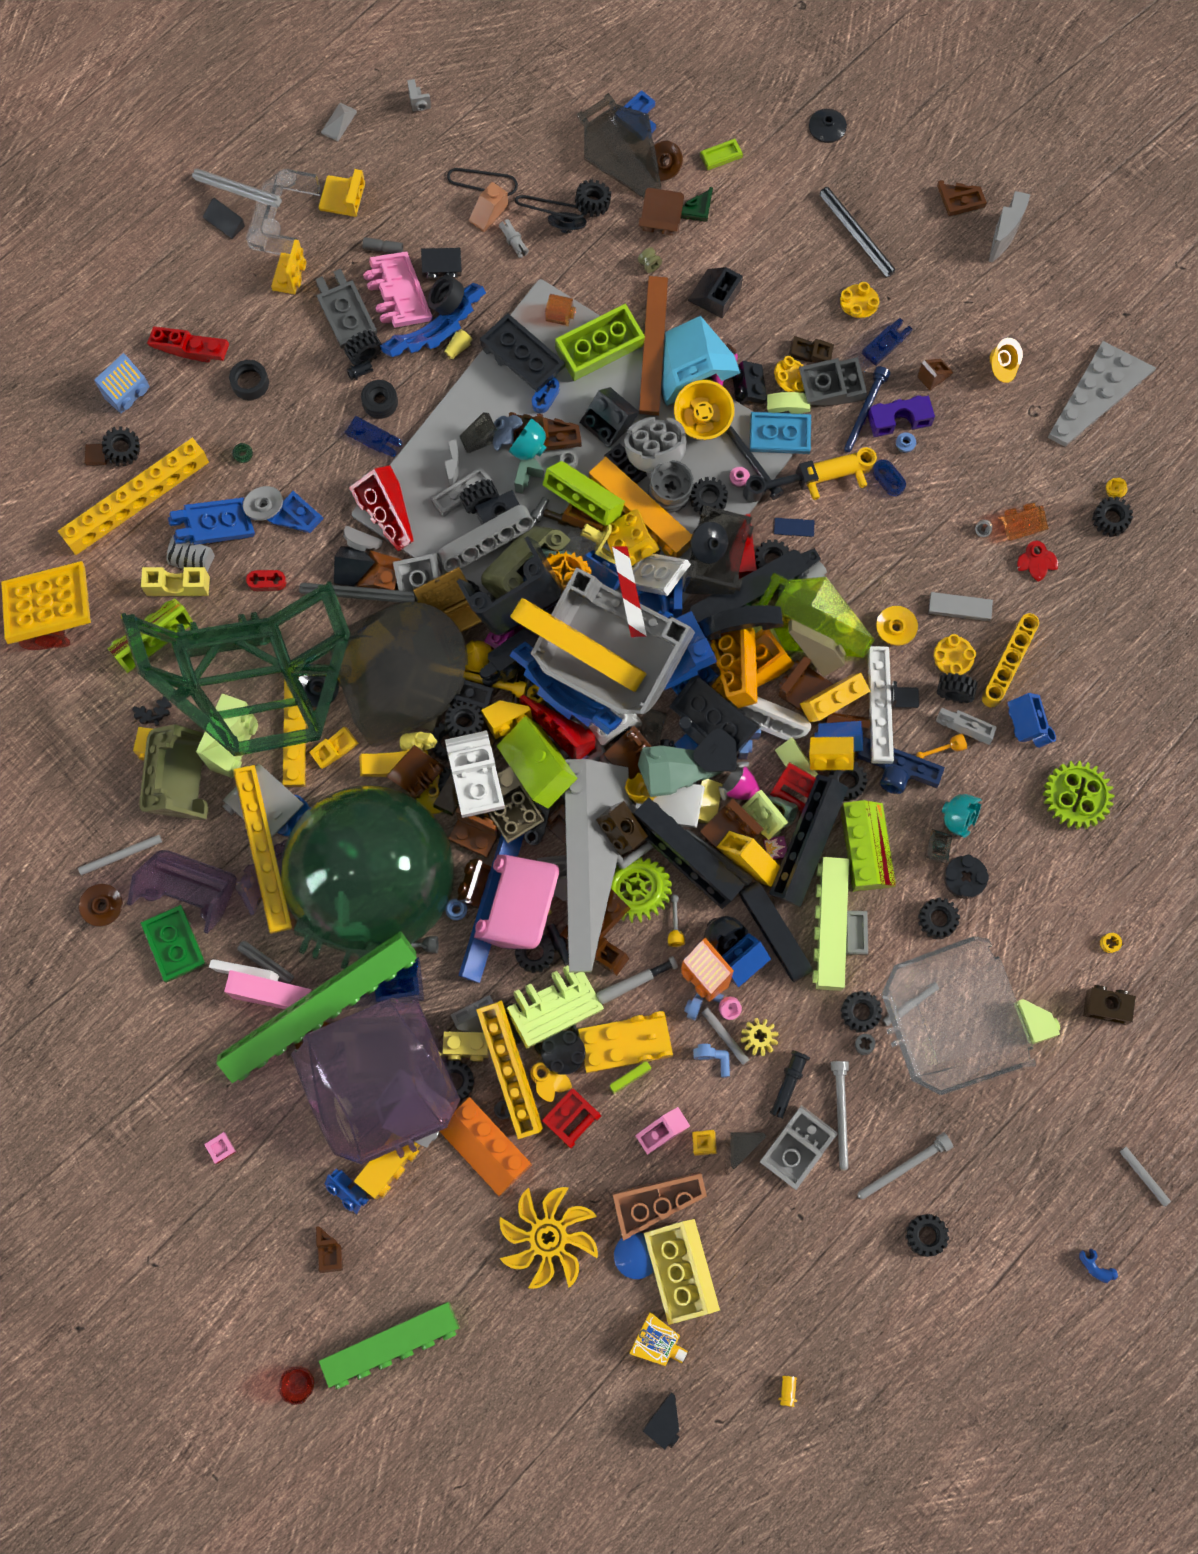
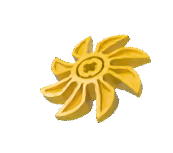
M568 1187L556 1188L547 1194L542 1202L545 1213L543 1220L537 1217L530 1189L527 1188L519 1199L518 1212L520 1218L532 1225L530 1232L518 1228L500 1217V1229L508 1241L513 1244L525 1241L531 1243V1248L500 1258L506 1266L513 1269H524L531 1265L537 1254L542 1256L543 1260L539 1270L528 1288H540L552 1279L555 1273L552 1262L554 1255L560 1258L568 1288L574 1284L579 1274V1262L577 1257L565 1250L567 1243L581 1248L596 1258L598 1257L596 1243L589 1234L583 1231L573 1234L566 1232V1228L569 1225L597 1217L593 1211L586 1207L574 1206L567 1209L562 1220L557 1221L555 1219L558 1206L568 1191ZM551 1231L554 1233L552 1237L555 1236V1240L546 1244L543 1241L545 1238H542L543 1234H548Z

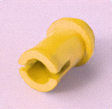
M782 1376L781 1397L778 1400H781L780 1405L794 1407V1403L797 1402L795 1399L797 1378Z

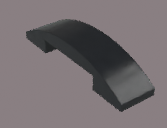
M769 605L729 609L698 622L707 641L720 639L721 633L762 626V630L784 627L781 607Z

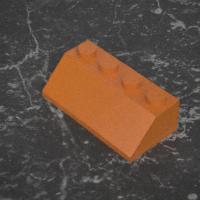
M470 1097L451 1114L449 1121L439 1130L499 1197L532 1166L530 1161Z

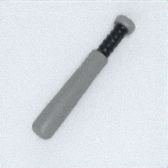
M671 956L668 958V961L653 969L648 968L597 992V999L601 1004H605L654 979V976L672 968L674 970L677 969L678 964L675 958Z

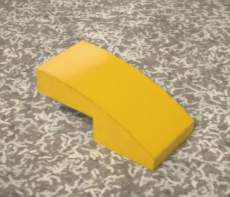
M343 727L330 739H324L309 753L320 768L323 769L348 753L359 743L348 728Z

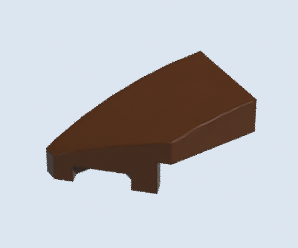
M317 1226L316 1246L318 1247L319 1272L343 1271L341 1245L320 1226Z

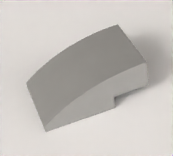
M1015 191L1010 206L1003 207L995 228L988 262L995 261L1011 244L1028 205L1030 194Z
M801 1105L763 1156L760 1163L797 1190L836 1137L837 1132Z

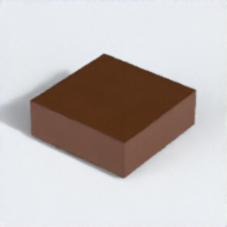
M85 444L86 466L107 465V460L102 452V444Z

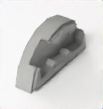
M345 526L343 537L347 540V544L350 547L365 551L372 548L376 550L382 546L383 540Z

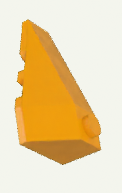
M761 629L755 634L757 687L782 675L794 665V662L769 629ZM719 676L712 687L730 701L726 697L723 683Z

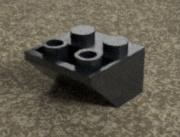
M727 267L707 269L688 301L723 319L742 288L743 276Z
M611 387L598 390L579 423L607 447H611L631 427L639 411Z

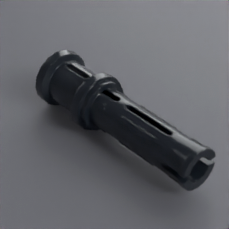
M795 1050L791 1051L792 1057L789 1065L784 1068V1074L786 1075L770 1111V1114L775 1116L778 1108H780L777 1117L781 1119L784 1118L783 1116L797 1081L803 1078L802 1071L804 1066L810 1060L809 1056Z

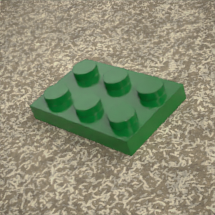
M182 905L141 922L165 983L207 965Z

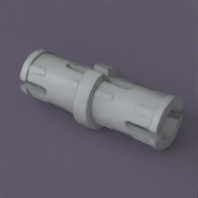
M504 220L506 226L502 221L499 224V228L506 236L507 243L513 247L519 258L523 257L521 252L526 256L529 250L521 240L520 233L515 231L510 220Z

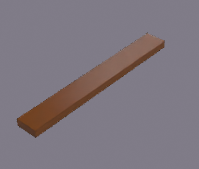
M648 277L639 414L659 416L668 288L667 277Z

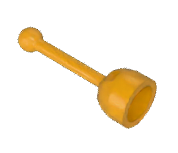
M960 733L950 739V744L926 752H917L916 757L923 759L925 756L952 748L954 751H963L967 749V743L964 735Z

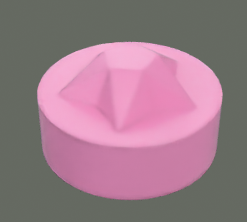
M725 997L719 1003V1011L723 1018L733 1020L741 1014V1004L735 997Z

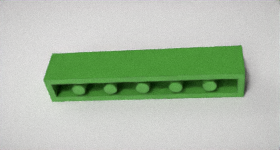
M447 1302L319 1360V1364L328 1387L335 1386L337 1390L348 1385V1379L357 1376L359 1380L370 1375V1369L378 1366L379 1370L392 1365L391 1360L398 1356L403 1360L414 1355L412 1350L420 1346L422 1350L434 1346V1340L443 1337L445 1341L456 1336L455 1331L460 1329L450 1302Z

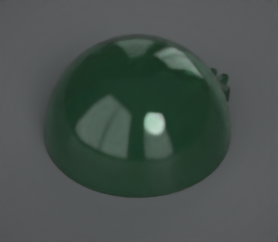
M360 785L335 791L318 800L303 813L288 836L281 861V882L286 903L297 921L294 935L304 937L299 953L305 954L310 941H315L317 944L312 952V958L317 959L323 945L346 953L341 964V968L345 969L348 967L352 956L358 957L359 960L401 931L409 943L412 944L423 937L437 923L451 897L454 885V858L449 839L443 827L427 807L399 790L378 785Z

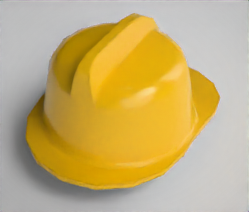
M1005 338L991 351L990 364L995 377L1003 383L1012 381L1022 360V349L1015 339Z

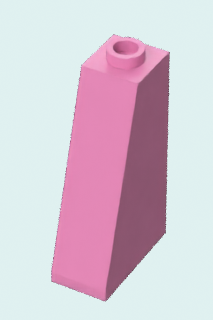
M232 970L229 971L224 990L233 999L281 1009L288 1008L312 991L308 988Z

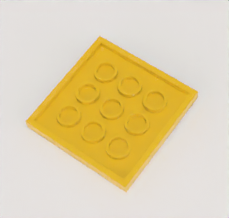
M83 561L1 581L4 636L7 644L91 623L86 572Z

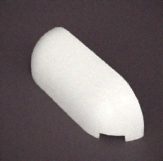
M758 696L756 704L740 708L746 713L748 718L761 726L759 729L785 740H789L791 737L798 739L806 736L811 729V723L802 715Z

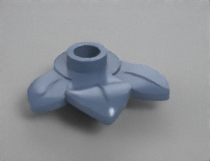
M517 415L510 417L501 416L495 420L493 447L497 451L500 450L503 444L512 445L514 443L513 430L523 424L520 417Z

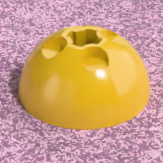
M698 380L691 382L679 392L675 400V420L682 424L685 434L693 439H715L721 436L733 421L734 403L732 397L722 385L714 381Z

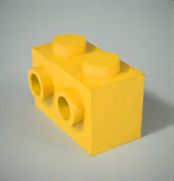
M810 737V770H853L854 737Z

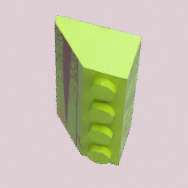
M174 598L171 601L165 602L157 612L149 614L141 624L132 627L125 636L113 641L107 649L122 668L129 673L194 624L184 606Z
M866 800L844 802L840 812L853 892L896 887L883 803Z

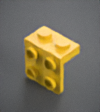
M638 509L630 511L609 524L612 527L607 543L613 558V546L628 547L632 566L660 550L657 543L648 533Z

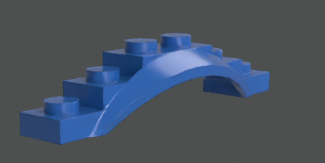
M471 283L464 288L462 301L451 314L445 316L440 314L428 325L415 332L392 336L388 341L380 345L383 353L394 357L400 355L403 350L413 353L419 351L422 346L429 349L436 348L440 345V342L452 337L456 331L461 329L458 321L464 320L468 317V314L474 311L471 303L479 301L480 297L486 294L484 287Z
M524 642L512 650L510 656L526 669L524 676L539 687L537 694L567 719L570 720L575 716L587 727L594 724L607 735L621 724L622 719L614 714L609 707L594 701L581 692L545 674L531 655L533 647L528 643Z

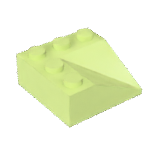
M221 694L196 751L209 770L231 778L234 777L233 769L241 768V758L249 750L251 735H254L258 729V721L245 701Z

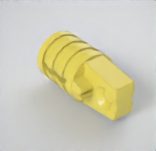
M405 733L400 738V747L403 751H407L416 745L421 750L434 748L438 741L431 733Z

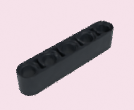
M756 881L740 890L739 896L789 978L796 982L813 972L811 964L762 885Z

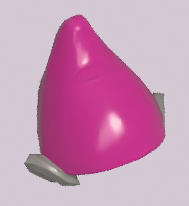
M737 762L736 771L731 772L723 787L719 786L720 796L723 801L727 799V796L739 800H749L756 792L760 791L754 776L747 768L749 762Z

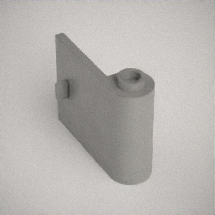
M257 764L255 769L272 838L304 804L263 766ZM236 786L222 800L225 803L222 807L231 815L235 812L244 819Z

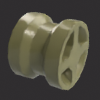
M652 247L645 249L638 257V262L644 265L647 273L654 272L662 264V259L660 256L655 255L656 251Z

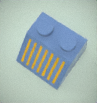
M124 353L94 380L104 399L120 413L129 409L138 397L143 396L150 387L144 375Z

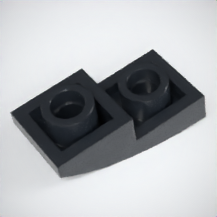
M620 443L604 455L636 484L647 477V472L639 470L629 461L626 450Z

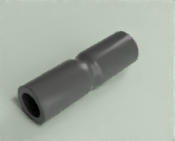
M367 237L363 239L362 246L366 250L383 251L392 254L403 252V243L382 241L381 239Z

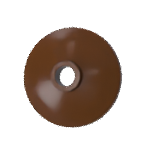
M671 141L656 143L648 153L647 169L651 176L657 180L667 181L674 178L682 167V151L678 145ZM669 159V164L665 165V161Z
M96 884L89 887L82 894L79 901L81 917L88 924L97 927L113 923L119 917L123 908L121 894L117 889L108 884ZM106 903V908L100 910V905Z

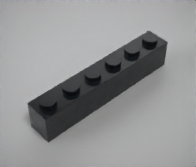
M817 775L770 890V895L786 903L801 907L848 790L847 786L834 778Z
M649 797L633 813L648 836L645 840L721 909L727 906L744 887L745 884L736 875L730 872L706 847L696 841L688 831L684 830L673 817L669 816Z

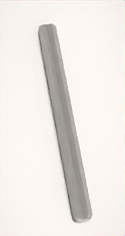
M194 169V173H192V177L196 181L276 208L282 203V199L278 195L200 169Z

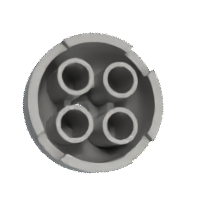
M655 417L645 418L634 423L627 430L628 434L624 439L626 454L629 461L639 470L652 473L657 465L662 464L658 471H663L673 467L670 461L680 462L685 455L687 445L685 429L681 423L672 418L667 420H655Z

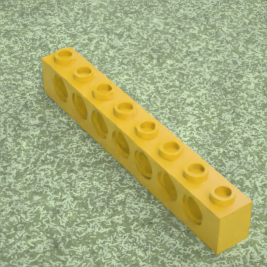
M192 437L58 530V533L75 555L79 554L208 464L209 461L205 452Z

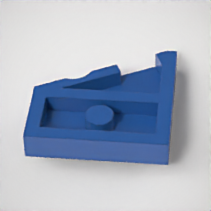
M292 491L283 501L280 511L267 520L271 524L311 533L324 518L298 494Z

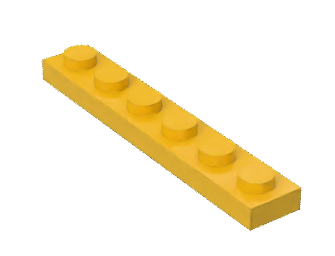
M306 664L285 665L283 785L285 787H305L306 704L298 696L296 687L299 676L307 670Z

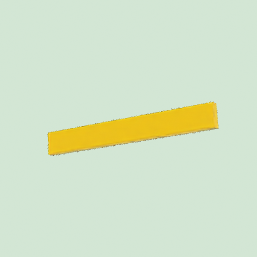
M255 765L233 769L269 933L291 930V921Z

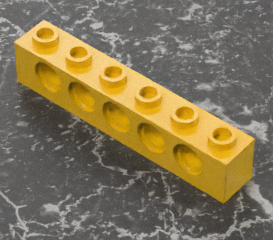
M501 1000L476 1009L517 1138L521 1139L539 1133L543 1126L503 1002Z

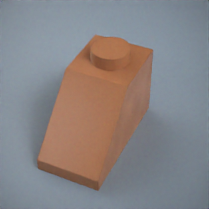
M491 182L480 194L469 222L485 232L509 206L507 192L494 182Z

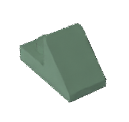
M535 457L531 460L520 459L514 483L515 492L524 493L525 487L529 486L531 476L544 478L543 469Z

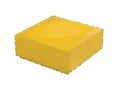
M715 1130L692 1132L695 1156L717 1154Z

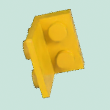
M355 169L353 177L350 176L349 179L328 175L319 203V210L356 217L365 187L363 171Z
M294 240L290 254H280L271 285L273 291L295 295L297 287L300 288L302 281L301 273L306 268V259H304L303 248H301L299 240Z

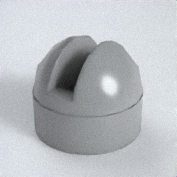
M985 519L980 520L975 527L976 534L980 537L989 536L992 532L991 522ZM983 524H986L985 531H981Z

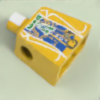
M649 1312L629 1353L666 1366L669 1358L682 1364L688 1351L676 1345L680 1335Z

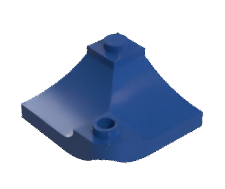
M692 611L675 618L690 626L695 634L664 690L698 675L697 671L717 662Z

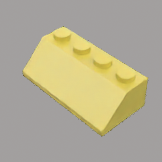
M695 1219L682 1221L644 1233L668 1325L719 1311L720 1308Z

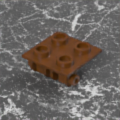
M633 725L603 754L611 764L628 767L629 779H634L638 773H641L638 762L642 748L652 746Z
M414 745L386 777L409 792V796L415 800L421 797L420 795L425 789L429 788L430 784L434 783L433 781L438 775L442 774L441 771L444 770L445 766Z

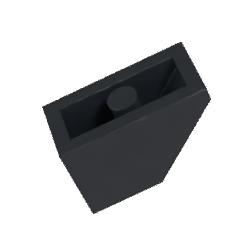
M672 1392L668 1394L642 1429L646 1435L664 1450L667 1446L672 1448L680 1437L677 1435L679 1423L676 1398Z

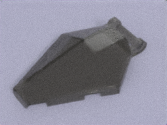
M609 93L605 94L602 100L584 112L580 111L576 114L578 120L584 126L585 161L642 198H645L647 188L662 189L649 114L616 104ZM608 105L610 107L590 122L587 120Z

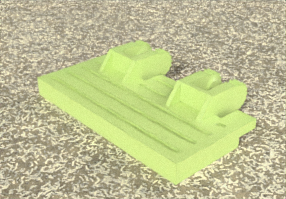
M569 966L563 967L564 974L571 985L569 987H566L558 971L551 973L552 979L560 993L557 992L554 985L538 993L532 984L526 985V992L533 1003L530 1006L519 989L514 991L513 994L521 1012L516 1004L506 1009L526 1049L604 1009L584 972L569 973Z

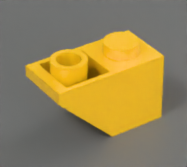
M501 700L481 710L484 717L483 720L495 739L506 736L524 716L533 720L529 706Z

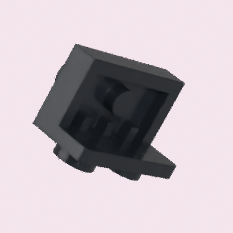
M747 361L740 362L738 364L740 373L732 377L736 401L740 404L746 401L760 404L767 401L762 364Z

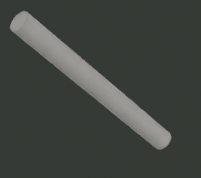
M156 835L78 867L79 873L82 876L162 843L161 836Z

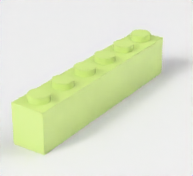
M823 857L816 869V876H820V884H816V897H819V905L815 906V918H818V927L814 928V940H818L817 948H814L813 961H817V969L813 970L812 983H816V989L842 991L845 988L849 859Z

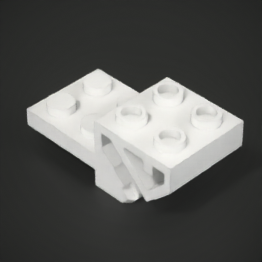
M487 731L446 739L445 743L462 818L505 809Z

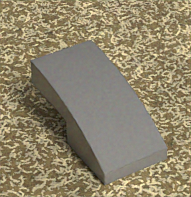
M456 439L448 441L452 459L445 461L450 486L456 483L459 473V452Z

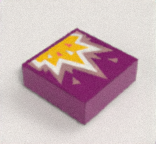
M784 836L774 837L770 840L763 839L764 850L773 860L784 858L787 851Z

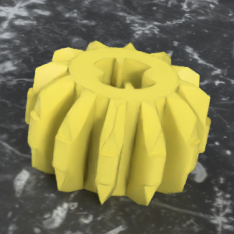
M755 1018L754 1025L751 1022L746 1023L749 1030L742 1029L741 1031L743 1035L747 1036L741 1038V1042L749 1043L744 1049L747 1051L751 1047L754 1048L752 1051L754 1056L757 1050H760L761 1056H765V1049L771 1053L773 1051L771 1045L776 1046L778 1044L777 1040L772 1039L778 1036V1032H771L775 1025L771 1024L769 1027H766L767 1019H764L762 1025H760L759 1019ZM757 1032H760L761 1036H765L762 1042L754 1038Z

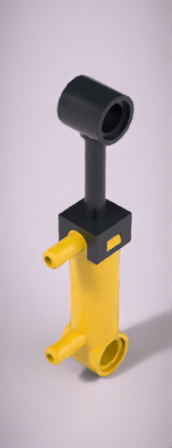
M863 447L856 453L813 463V461L800 463L794 475L765 481L759 475H752L746 481L743 496L750 502H757L768 489L799 482L801 490L809 489L812 500H817L820 498L816 487L817 483L855 474L859 487L864 488L867 486L864 474L871 471L877 456L873 449ZM751 486L758 488V491L752 490Z

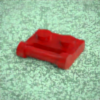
M789 762L769 795L777 796L796 804L798 809L801 810L800 813H802L806 803L788 794L781 788L783 785H786L808 798L816 777Z
M572 1088L547 1114L542 1122L572 1149L576 1145L574 1142L595 1120L598 1121L602 1115ZM585 1109L589 1114L567 1136L563 1131Z

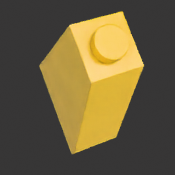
M729 831L716 848L756 881L771 887L780 866L753 838Z

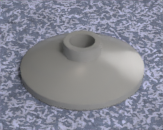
M259 487L252 490L245 497L243 510L253 520H266L275 516L280 511L283 505V497L280 491L274 487Z

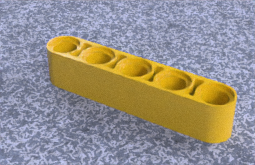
M1027 613L1022 616L982 694V702L987 707H996L1004 697L1039 626V619L1036 615ZM1023 623L1030 624L1032 628H1026ZM1015 640L1021 641L1023 646L1017 645ZM1006 657L1012 658L1015 663H1009ZM997 675H1003L1006 681H1001ZM989 692L995 693L997 699L991 698Z

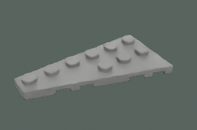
M1102 341L1048 438L1066 447L1083 433L1087 427L1096 422L1100 416L1122 400L1133 388L1142 383L1146 377L1150 376L1156 370V367Z

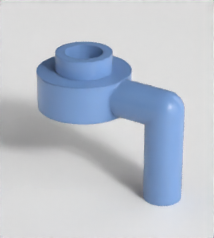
M696 993L693 1000H688L684 1012L688 1013L687 1018L694 1021L704 999L698 993ZM719 994L712 1000L720 1003L724 995Z
M698 1044V1048L693 1049V1058L695 1060L720 1059L721 1077H730L728 1051L715 1050V1048H711V1044Z

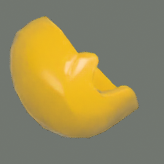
M638 773L634 779H627L625 785L626 792L629 798L637 804H643L648 797L652 801L657 797H650L641 773Z

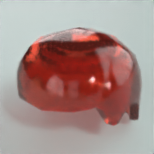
M294 1366L288 1368L281 1375L279 1393L285 1402L291 1405L303 1404L313 1393L314 1377L309 1369L302 1366Z

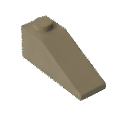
M794 620L788 621L790 635L807 657L812 660L811 662L823 677L845 665L844 656L846 653L840 644L837 645L833 639Z

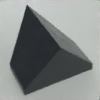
M341 546L334 556V585L354 587L375 561L364 551Z

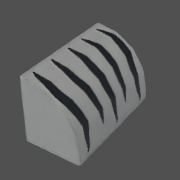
M173 536L167 550V563L183 570L184 567H205L208 572L215 557L210 547L202 544L194 545L190 541L175 544Z

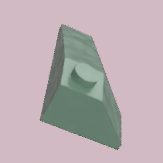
M668 746L642 748L638 762L639 770L650 797L671 795L676 793L679 788L684 786L688 788L698 780L704 781L723 772H706L694 760V750Z

